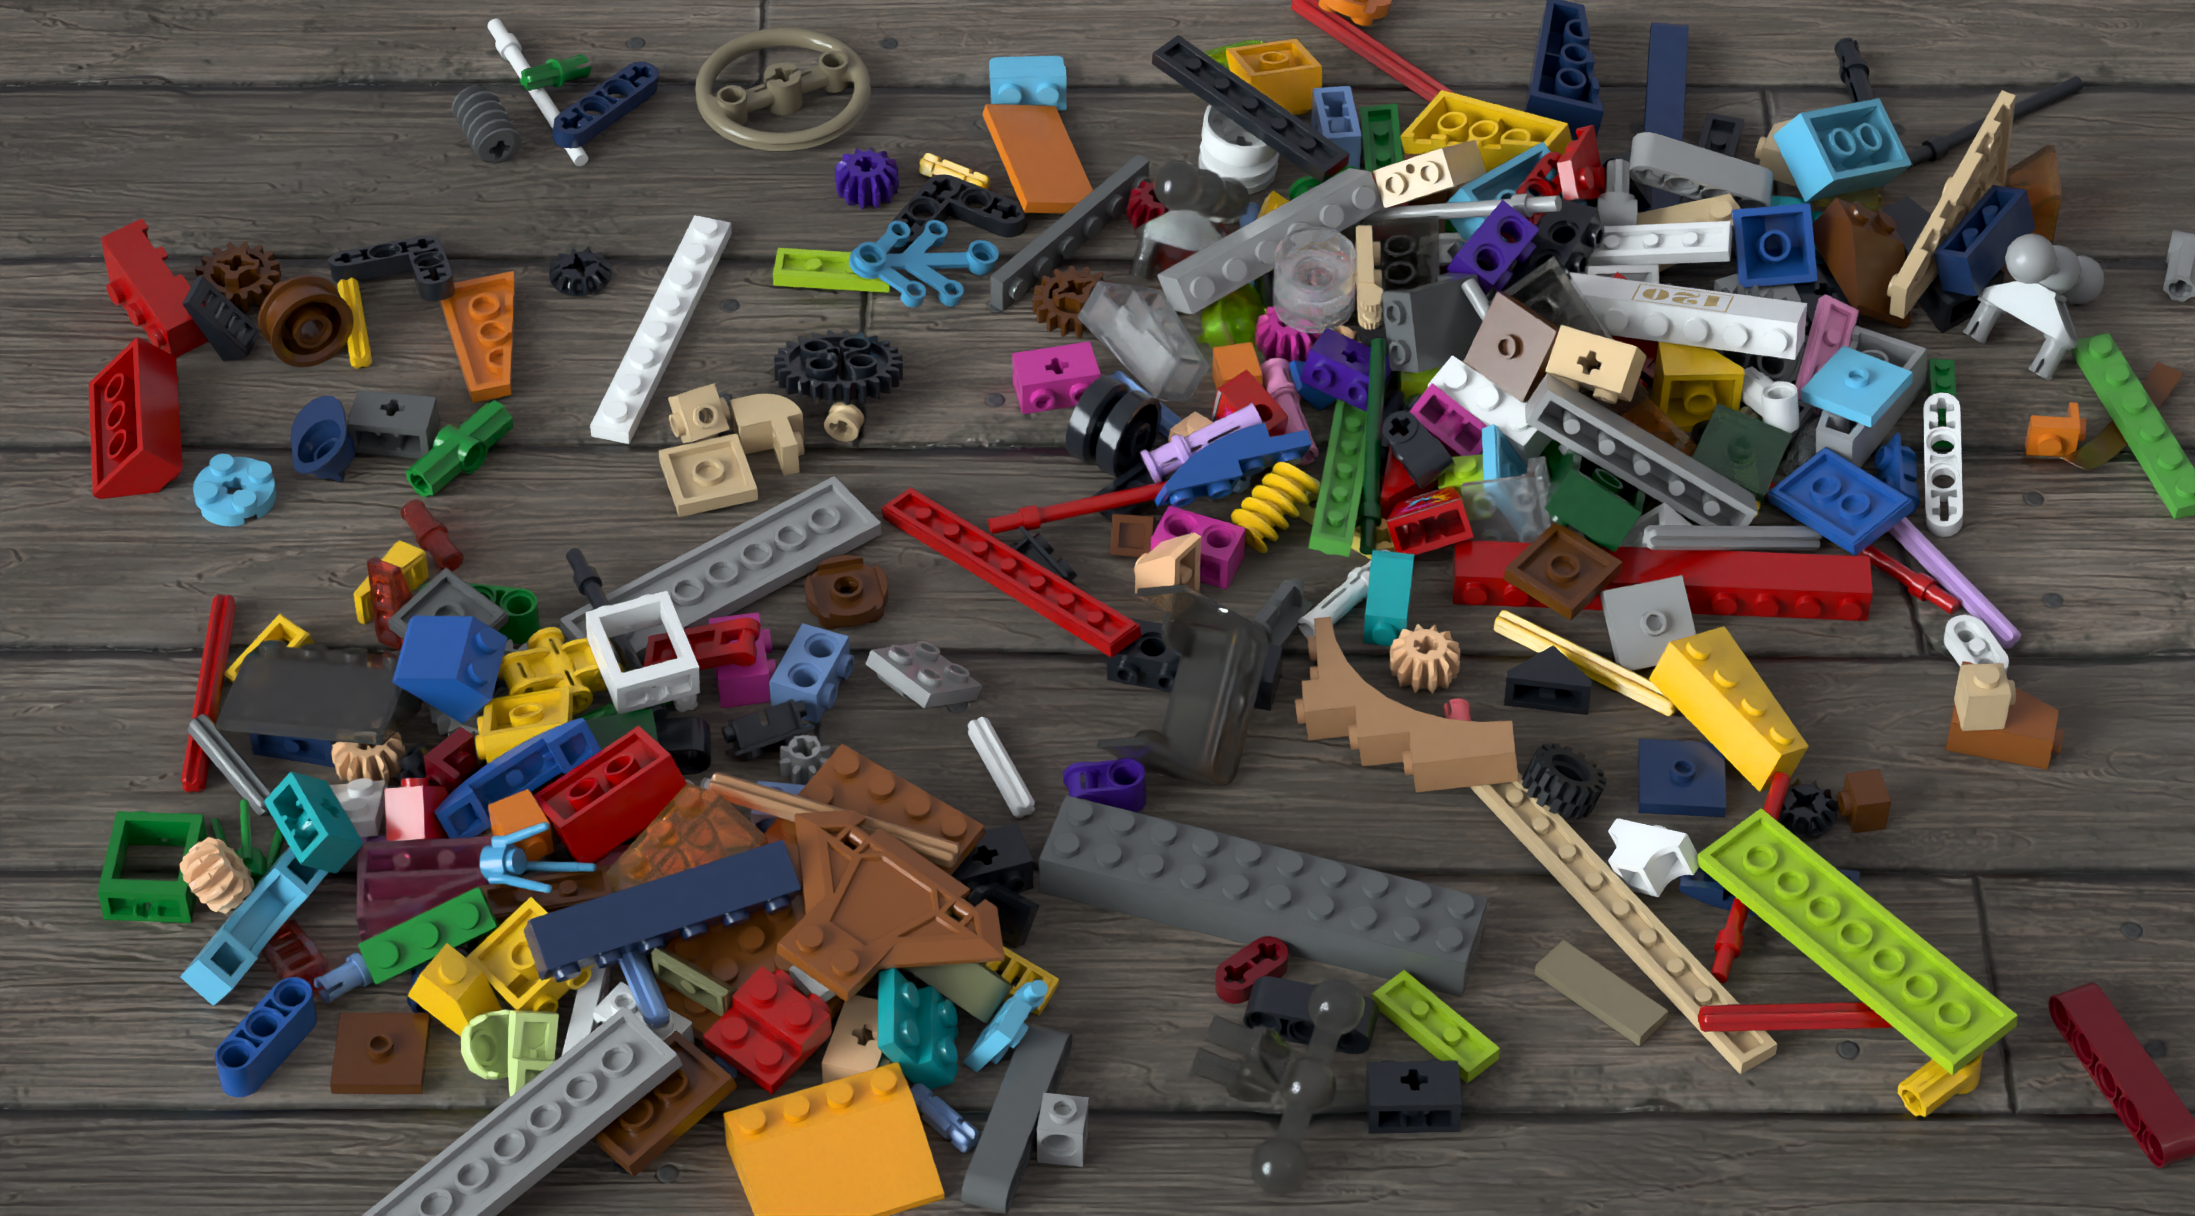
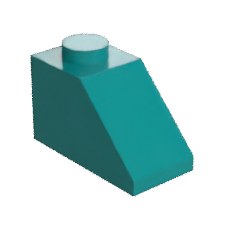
M1372 551L1363 643L1391 646L1394 639H1399L1402 629L1408 628L1414 554Z

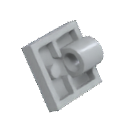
M925 641L873 649L870 651L865 663L877 673V677L905 699L914 700L924 709L977 700L982 689V685L969 676L970 672L966 668L951 663L940 655V650L935 645Z

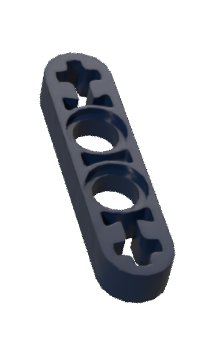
M647 62L631 63L558 114L553 124L552 138L554 142L561 147L572 149L583 146L654 95L658 85L659 72L657 68ZM620 94L626 96V98H614L609 95ZM597 111L602 113V115H590L586 112Z

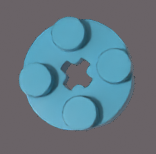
M218 454L212 457L209 462L210 465L205 467L194 481L193 493L196 506L201 509L202 516L206 520L221 526L244 525V518L252 517L257 514V519H259L272 509L277 498L271 466L267 462L252 458ZM235 488L243 489V490H236V491L234 492V494H228V491L231 490V489H235Z

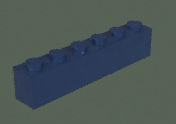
M782 839L529 919L523 931L541 981L554 977L556 982H563L579 976L582 973L580 968L596 963L599 969L607 968L622 962L624 954L637 950L640 951L641 955L651 954L655 948H665L667 946L665 941L682 936L684 942L691 941L706 935L709 932L708 927L724 923L725 928L735 927L751 919L749 914L764 909L767 915L779 913L792 906L791 901L800 892L801 887Z

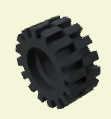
M1553 743L1551 747L1548 744H1543L1541 748L1538 747L1522 776L1523 788L1529 789L1527 795L1530 798L1537 797L1536 803L1541 807L1544 805L1549 806V812L1553 814L1560 811L1564 818L1569 819L1571 814L1575 819H1581L1582 816L1588 817L1606 787L1607 780L1603 777L1604 772L1602 769H1595L1597 763L1593 760L1586 761L1584 759L1586 755L1580 751L1577 755L1572 752L1573 748L1565 746L1563 750L1556 743Z

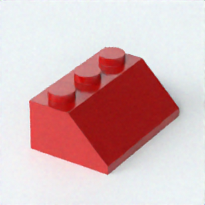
M637 726L533 795V797L550 822L552 831L568 853L577 862L598 863L605 859L612 849L627 839H633L641 835L649 824L661 816L678 810L685 800L693 796V793L671 754L640 726Z

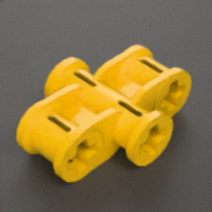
M547 627L534 633L527 642L528 650L515 651L502 657L498 678L506 683L509 690L508 696L570 686L573 699L572 715L584 711L591 705L593 701L592 692L608 689L587 637L563 644L565 641L564 634L556 627ZM617 662L621 672L625 673L622 665Z

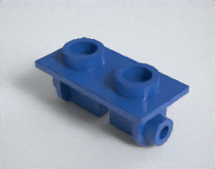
M1896 432L1886 446L1882 445L1878 449L1874 459V466L1877 468V479L1913 500L1914 510L1910 513L1913 514L1920 504L1918 484L1914 483L1917 479V457L1910 447L1901 446L1900 433Z

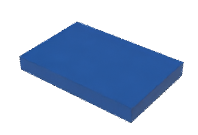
M1827 447L1767 492L1771 504L1854 556L1858 555L1914 510L1912 499Z

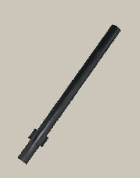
M2074 76L2015 103L2013 121L2082 90V80L2078 76ZM1986 117L1946 136L1941 137L1937 135L1924 141L1922 147L1907 153L1912 164L1907 169L1927 160L1930 162L1939 160L1947 156L1949 150L1973 140Z
M574 548L569 550L566 554V559L574 572L573 581L579 592L587 596L594 610L601 606L610 605L601 589L602 580L596 569L588 565L580 549ZM626 634L609 638L627 672L643 668ZM663 703L646 707V709L653 710L654 721L656 722L664 720L668 715Z

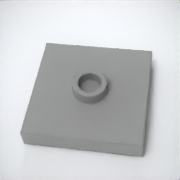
M1682 575L1599 593L1615 662L1633 672L1656 667L1669 642L1696 634Z

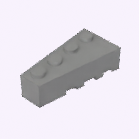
M1855 326L1852 332V341L1848 348L1913 372V383L1871 428L1823 410L1816 428V454L1827 447L1861 468L1926 386L1927 349Z

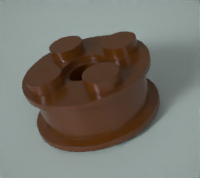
M300 275L275 284L269 295L265 298L258 316L260 332L265 340L271 344L274 353L281 361L294 367L315 366L335 356L347 343L354 323L352 310L347 302L340 297L336 287L328 279L318 275Z

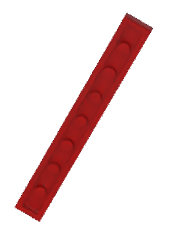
M911 487L881 508L884 520L1111 658L1141 637V628L1138 623Z

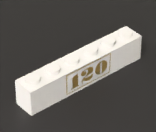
M1571 272L1559 292L1558 328L1563 325L1585 332L1795 360L1805 340L1807 303Z

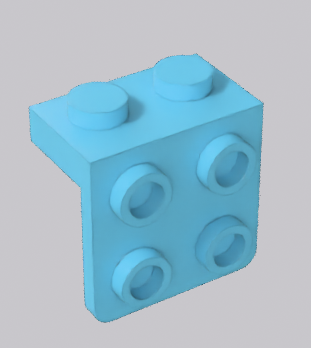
M1023 56L994 57L990 59L991 104L1056 106L1058 111L1066 110L1067 76L1066 66H1064L1062 57Z

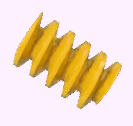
M1277 462L1272 468L1273 474H1266L1262 479L1263 486H1255L1251 492L1252 497H1246L1242 501V509H1235L1231 514V520L1234 525L1246 528L1245 541L1260 553L1268 551L1266 544L1262 540L1264 537L1273 542L1278 540L1279 537L1273 529L1274 526L1282 530H1287L1289 527L1288 522L1283 517L1284 514L1292 518L1299 516L1300 513L1294 506L1295 502L1305 507L1309 505L1310 501L1304 493L1305 490L1314 495H1317L1319 492L1313 479L1289 463Z

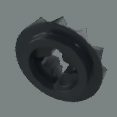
M589 247L583 252H577L572 248L570 254L558 253L557 261L550 263L549 279L552 286L559 292L570 296L594 294L602 290L609 283L612 275L610 261L605 260L603 252L593 254ZM582 267L585 271L584 276L581 277V274L575 268Z
M1797 778L1788 787L1777 822L1795 836H1818L1827 832L1835 824L1838 802L1832 799L1830 789H1819L1816 780L1812 784L1807 785ZM1796 802H1799L1802 805H1806L1808 803L1812 804L1811 810H1808L1805 807H1800L1799 809L1795 808Z

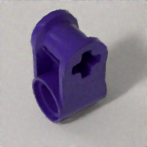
M1121 758L1111 761L1077 762L1068 766L1063 772V782L1068 788L1069 796L1086 799L1087 801L1136 813L1141 811L1146 805L1145 769L1135 759ZM1081 774L1085 776V782L1081 783L1080 779Z

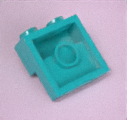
M896 968L879 972L878 1048L893 1063H899L902 1072L914 1085L922 1083L931 1090L954 1083V1078L958 1072V1064L956 1063L958 1055L954 1040L958 1035V1027L956 1025L958 1017L953 1003L950 1000H946L933 985L917 990L916 986L912 982H908Z

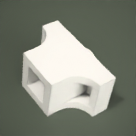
M1618 818L1608 830L1616 845V849L1608 862L1614 873L1633 892L1659 897L1669 882L1683 875H1694L1699 868L1697 864L1698 853L1687 833L1668 830L1660 825L1650 826Z

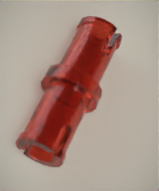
M414 499L405 504L400 512V516L416 534V542L420 548L432 555L441 570L447 568L450 571H454L462 564L464 556L449 539L448 530L445 525L433 518L423 501Z

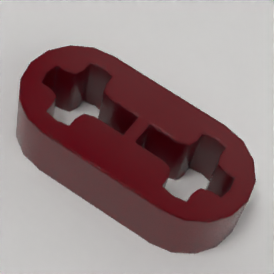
M1261 937L1223 961L1217 967L1215 973V990L1219 998L1227 1003H1243L1249 1000L1254 981L1264 976L1281 978L1288 968L1289 953L1286 944L1275 937ZM1263 956L1266 958L1260 962V957ZM1243 978V983H1242V984H1240L1239 982H1237V981H1239V980H1241V979Z

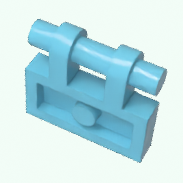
M1042 980L1025 983L1016 991L1012 998H1009L1001 1005L992 1021L977 1038L963 1063L977 1073L989 1061L996 1065L1009 1047L1014 1048L1029 1028L1024 1023L1029 1012L1035 1011L1044 1002V995L1048 991L1046 983Z

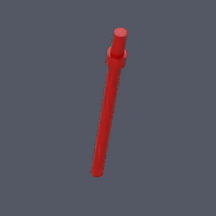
M1763 478L1758 484L1759 493L1768 498L1767 492L1777 484L1768 478ZM1872 544L1858 554V556L1870 557L1872 565L1907 586L1908 592L1923 602L1929 600L1951 615L1955 614L1959 609L1961 601L1939 588L1936 580L1923 572L1917 574Z
M1167 481L1037 508L1036 505L1020 507L1017 513L988 518L989 531L992 535L1019 529L1021 525L1027 531L1040 529L1041 524L1153 501Z
M1782 772L1774 774L1763 808L1776 821H1778L1791 781L1790 777ZM1736 897L1734 898L1725 929L1719 931L1714 946L1717 954L1711 975L1720 984L1727 982L1733 960L1740 956L1744 943L1742 932L1750 908Z

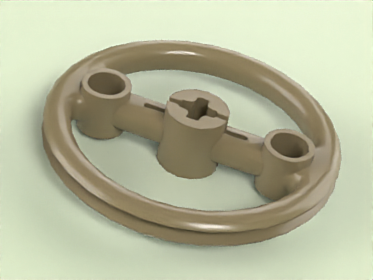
M771 28L744 34L719 47L707 58L700 68L696 79L695 92L698 110L703 119L714 131L727 140L755 150L790 152L823 145L849 131L867 110L871 96V79L868 68L862 58L839 39L809 29ZM771 47H801L823 53L819 57L818 65L798 71V67L793 64L776 63L765 70L764 84L746 90L739 86L729 85L721 88L717 92V96L712 95V88L719 73L729 63L750 52ZM849 82L854 83V93L846 108L828 122L816 127L794 132H766L743 126L748 120V113L767 107L771 113L776 115H790L799 111L802 107L803 94L820 88L832 93L841 92L848 87Z

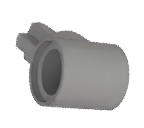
M1623 159L1610 160L1607 163L1606 193L1601 194L1597 198L1596 206L1602 226L1637 224V199L1629 194L1630 163Z

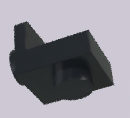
M997 882L974 889L966 901L975 907L985 899L992 903L998 910L1002 939L1016 947L1025 945L1040 905Z

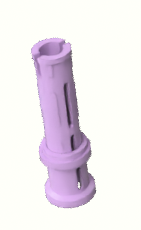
M1250 403L1248 406L1190 435L1183 437L1182 434H1176L1171 437V442L1150 452L1145 449L1140 454L1153 481L1159 483L1162 482V477L1176 471L1191 456L1207 445L1233 432L1262 424V420L1253 403Z

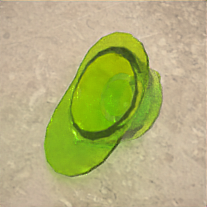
M1247 283L1206 306L1201 314L1202 332L1196 338L1198 343H1208L1212 349L1213 347L1252 342L1253 346L1256 345V323L1259 316L1266 313L1257 290Z

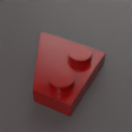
M1594 125L1577 128L1578 140L1568 143L1565 154L1561 155L1557 162L1563 199L1567 201L1594 202L1597 201L1601 194L1606 193V170L1601 166Z

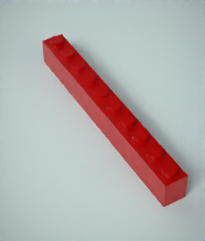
M1464 540L1455 543L1453 558V604L1549 608L1504 580L1505 568L1532 543ZM1619 546L1614 553L1606 547L1602 549L1622 561L1621 573L1601 592L1682 575L1691 614L1868 621L1873 594L1870 557L1721 550H1651L1647 547ZM1600 594L1584 610H1603Z

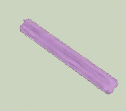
M1906 517L1888 530L1953 597L1961 601V605L1972 616L1984 622L2004 649L2012 648L2020 640L2021 633Z

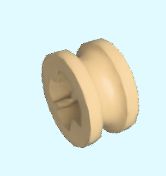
M838 402L832 405L829 415L824 422V428L836 440L844 442L853 441L858 436L859 429L864 422V415L856 406Z

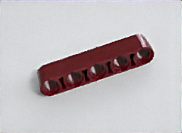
M2090 982L2050 996L2048 1008L2054 1025L2152 1164L2162 1168L2195 1156V1119L2102 989L2096 983Z

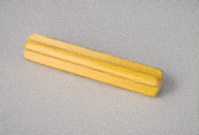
M354 278L348 280L341 279L337 284L340 297L351 308L354 319L353 330L347 340L350 363L356 369L362 366L367 368L371 365L372 358L359 284Z

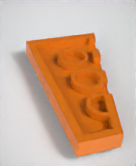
M514 271L454 283V295L448 299L441 300L440 304L471 401L476 403L509 396L512 390L515 303Z

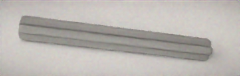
M1649 525L1644 529L1642 542L1644 546H1648L1651 550L1815 551L1820 547L1822 535L1808 526Z

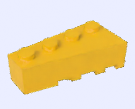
M1444 90L1439 92L1400 136L1404 154L1428 153L1476 139L1486 173L1541 142L1545 143L1550 152H1558L1564 155L1568 143L1572 141L1568 123Z
M1725 626L1669 642L1649 680L1759 792L1770 789L1775 773L1782 772L1791 778L1809 746Z

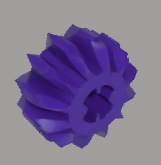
M872 147L868 151L863 152L856 148L854 155L843 154L842 161L836 164L835 169L838 196L846 199L847 206L859 204L862 210L867 205H872L878 209L880 202L891 203L892 196L898 193L899 187L898 166L895 159L889 158L886 151L875 153Z

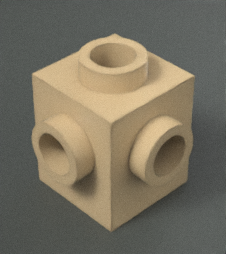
M715 383L668 398L673 414L669 415L670 425L677 438L681 437L683 443L718 438V433L729 430L727 423L731 419L729 407L723 397L719 398Z

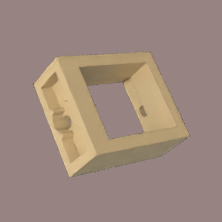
M1475 139L1374 170L1373 174L1383 206L1388 208L1469 183L1486 174Z

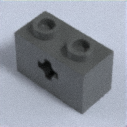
M357 390L347 421V430L355 443V453L419 459L433 449V444L440 428L436 397Z

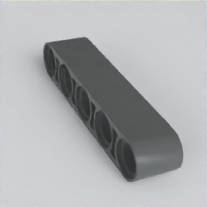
M1027 1023L1029 1028L1017 1044L968 1167L961 1194V1201L963 1203L1008 1214L1037 1142V1127L1043 1093L1056 1094L1071 1052L1072 1033L1032 1023Z

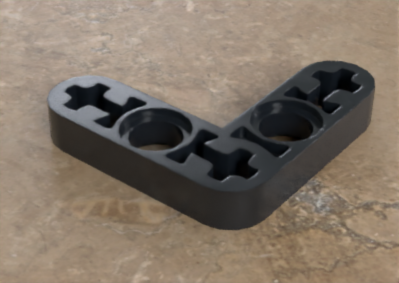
M936 175L924 184L893 219V221L905 222L910 227L911 232L907 244L903 247H893L890 253L902 254L923 233L928 221L938 220L944 223L949 216L1002 237H1017L1024 233L1027 228L1026 213H1024L1021 204L1015 200L951 175ZM971 203H982L986 205L984 208L981 209H971L967 207V205ZM920 212H928L933 216L921 219L914 215Z
M420 236L335 253L329 258L331 277L337 283L341 279L348 280L354 278L357 281L412 272L419 295L423 300L441 301L450 298L455 293L453 274L441 241L434 236Z

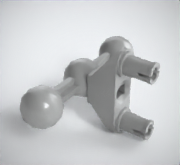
M2035 233L2025 234L2016 238L2008 246L2005 256L2007 269L2017 281L1983 288L1978 294V300L1981 302L1967 327L1964 328L1963 333L1985 344L2001 313L2006 314L2008 312L2044 332L2043 336L2046 340L2028 369L2051 381L2066 351H2072L2078 345L2077 334L2065 303L2067 301L2077 305L2093 301L2103 290L2105 282L2104 273L2100 264L2091 257L2077 256L2069 247L2063 245H2052L2044 236Z

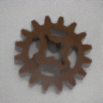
M231 242L227 243V250L224 251L215 247L212 249L213 257L202 256V265L195 267V279L201 276L205 277L236 307H242L245 312H249L250 305L254 303L261 307L264 302L263 298L267 297L273 286L281 281L279 261L275 260L274 253L272 251L264 253L263 245L260 244L250 249L248 242H243L240 247H234Z
M1069 266L1068 273L1064 274L1059 269H1055L1054 278L1043 276L1041 277V285H1035L1033 313H1037V322H1047V331L1049 332L1057 328L1061 329L1062 337L1068 335L1069 331L1075 332L1077 338H1082L1083 331L1086 330L1095 335L1097 334L1098 325L1108 328L1110 318H1116L1118 291L1114 290V282L1112 280L1104 281V273L1102 272L1096 273L1094 276L1090 275L1089 267H1085L1082 272H1076L1074 266Z

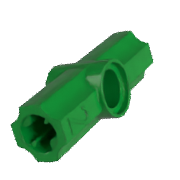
M493 400L491 403H486L459 427L453 424L446 425L436 436L433 449L406 470L407 481L413 486L417 494L427 498L437 493L461 471L467 474L477 471L486 458L487 449L514 427L513 417L507 412L504 405Z

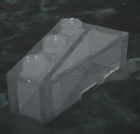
M1098 281L1077 316L1143 386L1159 400L1189 402L1210 367L1161 289Z

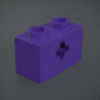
M1326 328L1311 347L1299 381L1367 412L1371 348ZM1386 355L1384 396L1388 392L1395 372L1390 368L1388 355Z

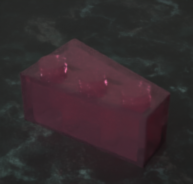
M491 837L363 842L364 844L358 850L356 916L361 942L452 900L469 890L475 889L477 886L489 884L488 880L481 873L480 855L484 847L492 845Z

